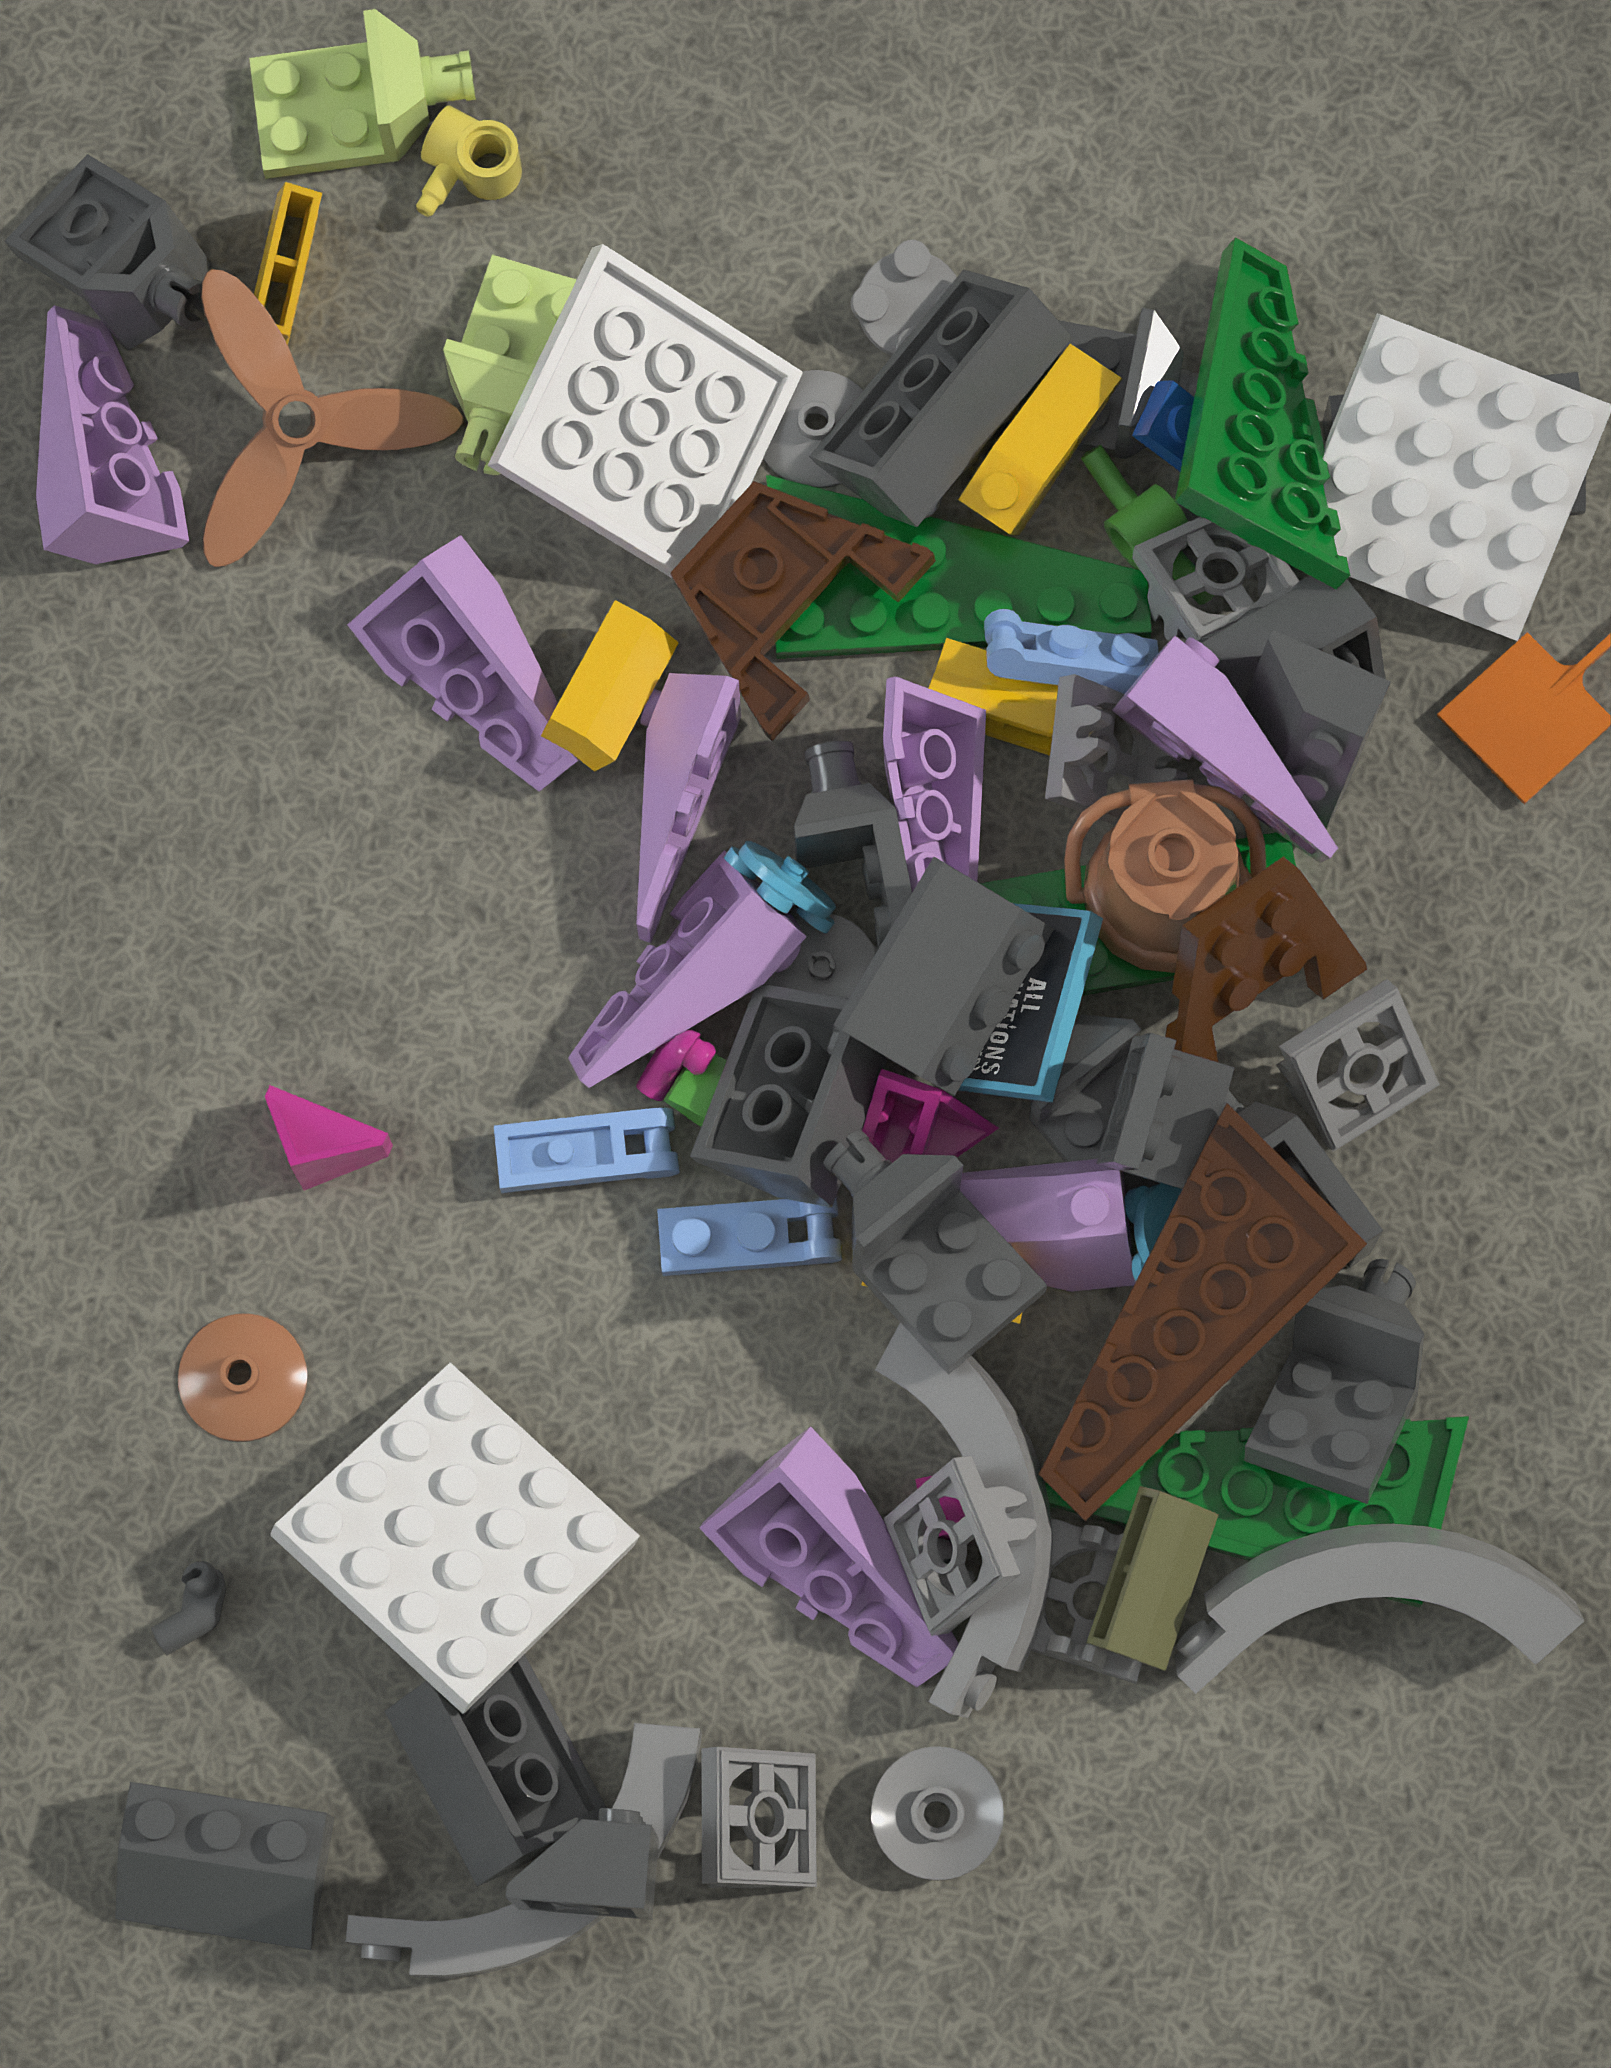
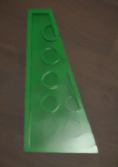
M1235 237L1221 255L1175 502L1189 509L1195 515L1205 518L1244 539L1248 544L1268 552L1337 590L1350 576L1347 557L1337 554L1334 536L1341 530L1337 510L1328 508L1323 484L1330 478L1327 462L1323 460L1325 449L1315 401L1305 398L1302 381L1309 374L1305 355L1296 353L1292 330L1299 323L1288 269L1286 265Z
M766 475L768 487L828 510L829 514L860 526L864 523L884 531L886 536L912 545L914 542L927 547L934 553L936 560L899 602L894 600L855 566L848 563L776 642L777 659L942 650L946 638L977 648H984L988 646L985 640L984 621L991 612L999 609L1014 611L1023 622L1053 626L1071 625L1082 630L1111 634L1130 633L1142 638H1151V616L1147 598L1148 581L1140 570L930 516L923 519L918 527L885 516L863 499Z
M1469 1416L1423 1421L1407 1419L1368 1504L1244 1461L1245 1445L1254 1428L1205 1432V1430L1180 1431V1433H1175L1090 1518L1126 1527L1139 1487L1162 1491L1219 1514L1207 1550L1247 1561L1289 1541L1326 1530L1355 1525L1404 1524L1441 1529ZM1047 1482L1045 1483L1050 1507L1078 1514ZM1382 1597L1419 1608L1423 1604V1601L1415 1599Z

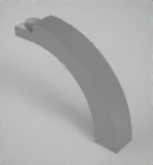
M900 1323L875 1371L908 1390L934 1414L957 1445L962 1457L972 1456L985 1488L1006 1486L1025 1494L1027 1501L1018 1509L1006 1513L1009 1518H1032L1036 1520L1038 1525L1022 1543L1016 1547H1010L1021 1575L971 1615L960 1643L928 1701L951 1715L968 1718L973 1709L979 1711L991 1696L997 1680L996 1676L992 1674L996 1664L1006 1669L1021 1672L1036 1640L1046 1606L1051 1577L1052 1528L1050 1505L1044 1479L1039 1475L1041 1467L1032 1441L1016 1410L999 1385L972 1356L948 1375Z
M1404 1524L1355 1525L1326 1530L1289 1541L1258 1555L1229 1573L1204 1593L1207 1613L1214 1620L1209 1624L1202 1620L1193 1625L1177 1643L1176 1648L1179 1652L1174 1655L1177 1676L1196 1694L1248 1646L1286 1620L1311 1609L1358 1598L1395 1597L1415 1599L1459 1611L1486 1624L1508 1639L1534 1665L1539 1663L1584 1622V1619L1576 1601L1550 1578L1525 1561L1494 1545L1460 1533L1427 1526Z
M634 1723L628 1767L622 1787L612 1809L640 1812L643 1821L646 1824L652 1825L659 1838V1858L671 1838L687 1803L697 1769L702 1732L700 1728ZM514 1904L469 1918L445 1921H414L348 1915L345 1942L351 1945L362 1946L360 1958L400 1962L401 1950H412L409 1975L424 1978H453L486 1974L518 1966L548 1954L581 1936L606 1916L518 1909Z

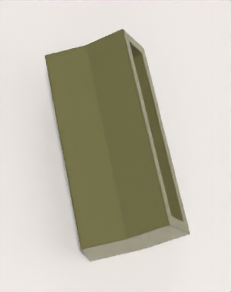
M1140 1486L1086 1643L1166 1671L1219 1514L1162 1491Z

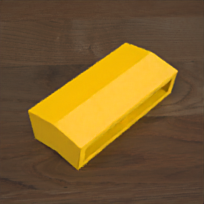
M285 182L277 193L254 295L266 308L271 282L288 284L280 323L277 325L288 345L318 218L322 193ZM287 216L303 218L294 259L278 255Z
M615 600L553 711L541 737L569 751L594 772L614 762L679 642L650 618Z
M946 638L928 689L985 709V735L1050 756L1058 685L995 676L987 667L986 650Z

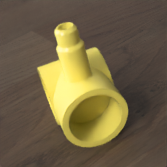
M450 105L443 108L432 123L422 146V161L436 168L422 189V196L417 202L416 208L424 216H433L438 206L444 203L458 179L463 182L470 193L481 199L497 200L512 193L520 182L522 167L517 139L510 128L494 120L479 121ZM485 154H498L504 158L498 166L493 168H482L475 164L477 159Z

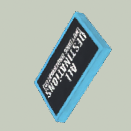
M1015 904L1052 927L1054 931L1044 946L1041 958L1030 969L1013 997L1007 1015L997 1024L979 1054L974 1070L964 1079L958 1090L1053 1102L1103 918L1087 910Z

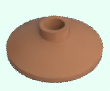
M255 1314L228 1315L203 1327L187 1345L178 1371L180 1396L191 1418L208 1433L224 1440L237 1442L258 1440L281 1429L299 1409L307 1386L306 1362L295 1338L277 1322ZM238 1363H246L252 1370L250 1379L242 1385L232 1384L228 1378L230 1369Z

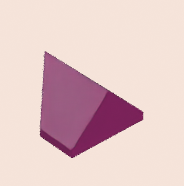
M881 1069L862 1131L869 1137V1141L886 1160H890L893 1163L903 1154L954 1155L959 1157L999 1128L944 1090Z
M269 1085L265 1099L290 1167L304 1191L389 1156L393 1144L388 1133Z

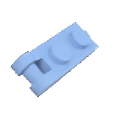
M1008 609L993 611L984 621L985 640L988 643L986 648L987 667L995 676L1058 685L1059 677L1076 674L1125 694L1159 653L1158 643L1155 639L1142 638L1130 633L1111 634L1082 630L1071 625L1053 626L1023 622L1018 614Z
M649 1108L494 1125L501 1193L635 1178L652 1179L675 1176L680 1173L678 1153L672 1152L670 1146L669 1132L675 1129L673 1109ZM625 1135H644L645 1153L626 1155Z
M837 1196L832 1208L789 1199L657 1209L663 1276L823 1264L842 1260L840 1239L834 1238L832 1218L838 1216ZM807 1221L808 1240L789 1243L787 1222Z

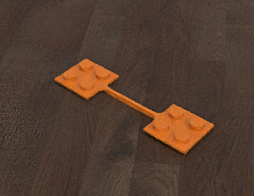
M1527 632L1437 713V717L1525 805L1611 726V715L1583 686L1584 672L1611 648V633L1577 664L1563 665L1557 662Z

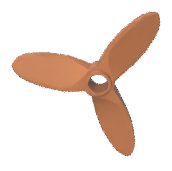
M211 269L206 272L202 281L201 299L216 345L234 376L263 409V427L234 459L216 491L205 522L202 536L203 552L208 563L214 567L227 566L239 560L263 536L275 520L291 492L304 450L314 446L317 442L359 450H399L429 445L444 440L455 433L462 425L463 416L454 405L445 399L425 393L395 388H359L316 396L312 392L304 390L297 367L284 337L269 312L256 296L237 277L223 270ZM289 402H303L310 410V426L304 433L298 436L284 434L278 421L280 411Z

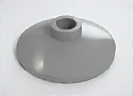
M824 370L803 371L763 457L767 466L782 479L817 488L841 484V482L816 465L809 456L863 390L852 380L834 372ZM811 414H821L828 420V423L822 429L813 430L806 426L805 419Z
M941 1746L917 1749L895 1761L878 1782L871 1807L873 1831L880 1848L888 1859L898 1868L912 1876L934 1881L961 1877L981 1865L991 1854L998 1842L1004 1818L1000 1790L986 1767L965 1752ZM935 1802L944 1804L950 1812L948 1823L939 1828L930 1826L924 1818L926 1807Z

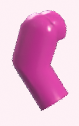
M687 1030L676 1035L671 1040L657 1047L636 1084L637 1089L651 1099L663 1101L683 1066L694 1075H701L706 1071L716 1054L715 1047L711 1043L699 1039L701 1034L693 1030Z

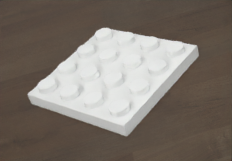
M601 244L592 247L487 466L671 577L670 572L751 485L803 372L612 249Z
M1377 313L1324 445L1323 460L1328 464L1330 478L1323 485L1328 508L1338 512L1341 530L1334 536L1337 554L1347 557L1350 571L1349 577L1518 641L1611 414V404Z
M451 1363L444 1367L277 1521L270 1534L271 1537L462 1714L634 1547L640 1537L637 1532Z

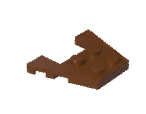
M753 481L670 574L731 678L739 680L740 694L765 736L773 742L810 701L808 692L764 656L848 563L855 566L883 591L899 602L936 560L934 553L927 547L914 542L912 545L886 536L884 531L864 523L861 526L829 514L828 510Z
M1285 857L1280 858L1182 925L1172 994L1180 1000L1177 1019L1167 1025L1165 1037L1176 1040L1175 1050L1218 1062L1212 1030L1213 1025L1232 1012L1247 1008L1258 994L1281 978L1295 975L1303 966L1307 987L1323 1000L1367 970L1366 962L1301 870Z

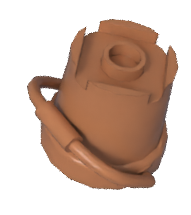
M1193 779L1129 784L1127 790L1105 795L1082 811L1070 830L1064 857L1066 898L1072 904L1084 903L1087 911H1092L1103 918L1098 937L1112 954L1140 969L1175 973L1182 925L1266 869L1265 841L1259 819L1243 799L1221 787L1194 784ZM1213 802L1231 810L1244 825L1249 842L1250 873L1247 867L1244 866L1240 850L1236 846V834L1231 821ZM1130 805L1122 813L1116 826L1104 834L1086 866L1084 887H1082L1080 856L1084 837L1092 824L1107 812Z

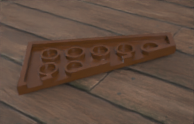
M1227 1102L1039 1472V1475L1085 1521L1367 1245V1242Z

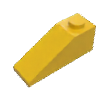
M1069 344L994 444L958 500L1008 534L1020 535L1123 378L1074 345Z

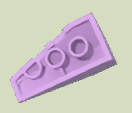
M55 305L47 314L36 501L44 550L92 564H100L182 548L189 542L181 489L173 471L159 473L148 448V445L158 440L150 421L140 422L129 406L125 395L131 391L134 384L110 330L102 320Z
M461 535L423 558L347 624L388 677L401 687L406 685L411 679L436 698L432 707L435 713L447 722L457 714L479 731L481 748L537 791H541L579 760L569 751L541 737L558 702L499 583Z
M1174 636L1148 665L1112 711L1179 762L1182 757L1185 759L1194 757L1201 762L1202 765L1199 769L1208 778V784L1211 786L1221 787L1239 798L1244 794L1254 800L1250 809L1261 822L1317 862L1322 863L1330 859L1338 849L1337 845L1227 677L1215 668L1219 662L1217 656L1194 638L1189 637L1184 643Z
M669 673L663 690L654 689L644 707L641 724L647 726L636 923L639 939L651 943L741 719L739 680L719 675Z
M895 676L886 680L883 732L884 764L891 802L896 807L912 892L933 857L938 858L977 882L986 710Z
M725 850L681 897L670 913L680 923L667 942L657 948L653 945H647L636 961L640 964V967L635 976L636 986L631 993L620 991L609 999L568 1057L579 1080L587 1087H592L671 1040L676 1035L760 987L774 972L779 973L788 968L798 956L801 943L807 937L789 912H781L757 893L756 890L760 883L756 879L752 880L733 868L724 859L727 853Z
M1098 1159L962 1173L960 1186L962 1194L1043 1279L1048 1287L1072 1292L1132 1286L1135 1284L1136 1281L1132 1273L1133 1253L1129 1218L1126 1214L1125 1206L1126 1191L1123 1171L1096 1164Z
M809 1427L770 1457L699 1527L744 1576L761 1587L764 1586L770 1577L801 1597L795 1609L810 1619L814 1620L821 1611L848 1627V1636L852 1646L915 1687L920 1686L947 1667L959 1644L952 1632L935 1636L930 1635L884 1520L855 1473L812 1427Z

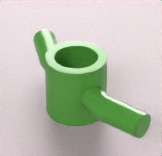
M1100 444L1086 452L1081 457V460L1106 497L1118 510V512L1104 521V528L1108 537L1125 560L1134 569L1140 570L1132 559L1134 546L1183 525L1188 520L1171 495L1157 484H1154L1138 496ZM1183 551L1179 552L1173 563L1172 578L1174 580L1195 572V565ZM1206 591L1192 596L1199 605L1209 602L1214 597V595Z

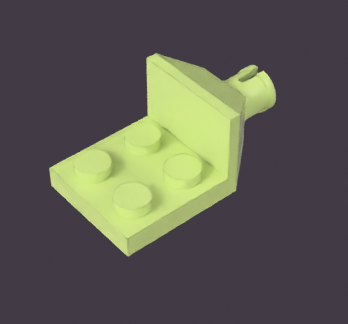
M376 9L363 11L367 38L365 43L249 58L265 179L399 161L430 123L428 106L455 100H476L469 50L460 51L459 54L421 57L418 41Z
M491 256L461 343L447 339L443 349L451 386L469 422L462 443L458 446L455 454L456 460L462 465L477 471L481 459L486 462L483 469L485 474H500L487 465L577 279L499 256Z

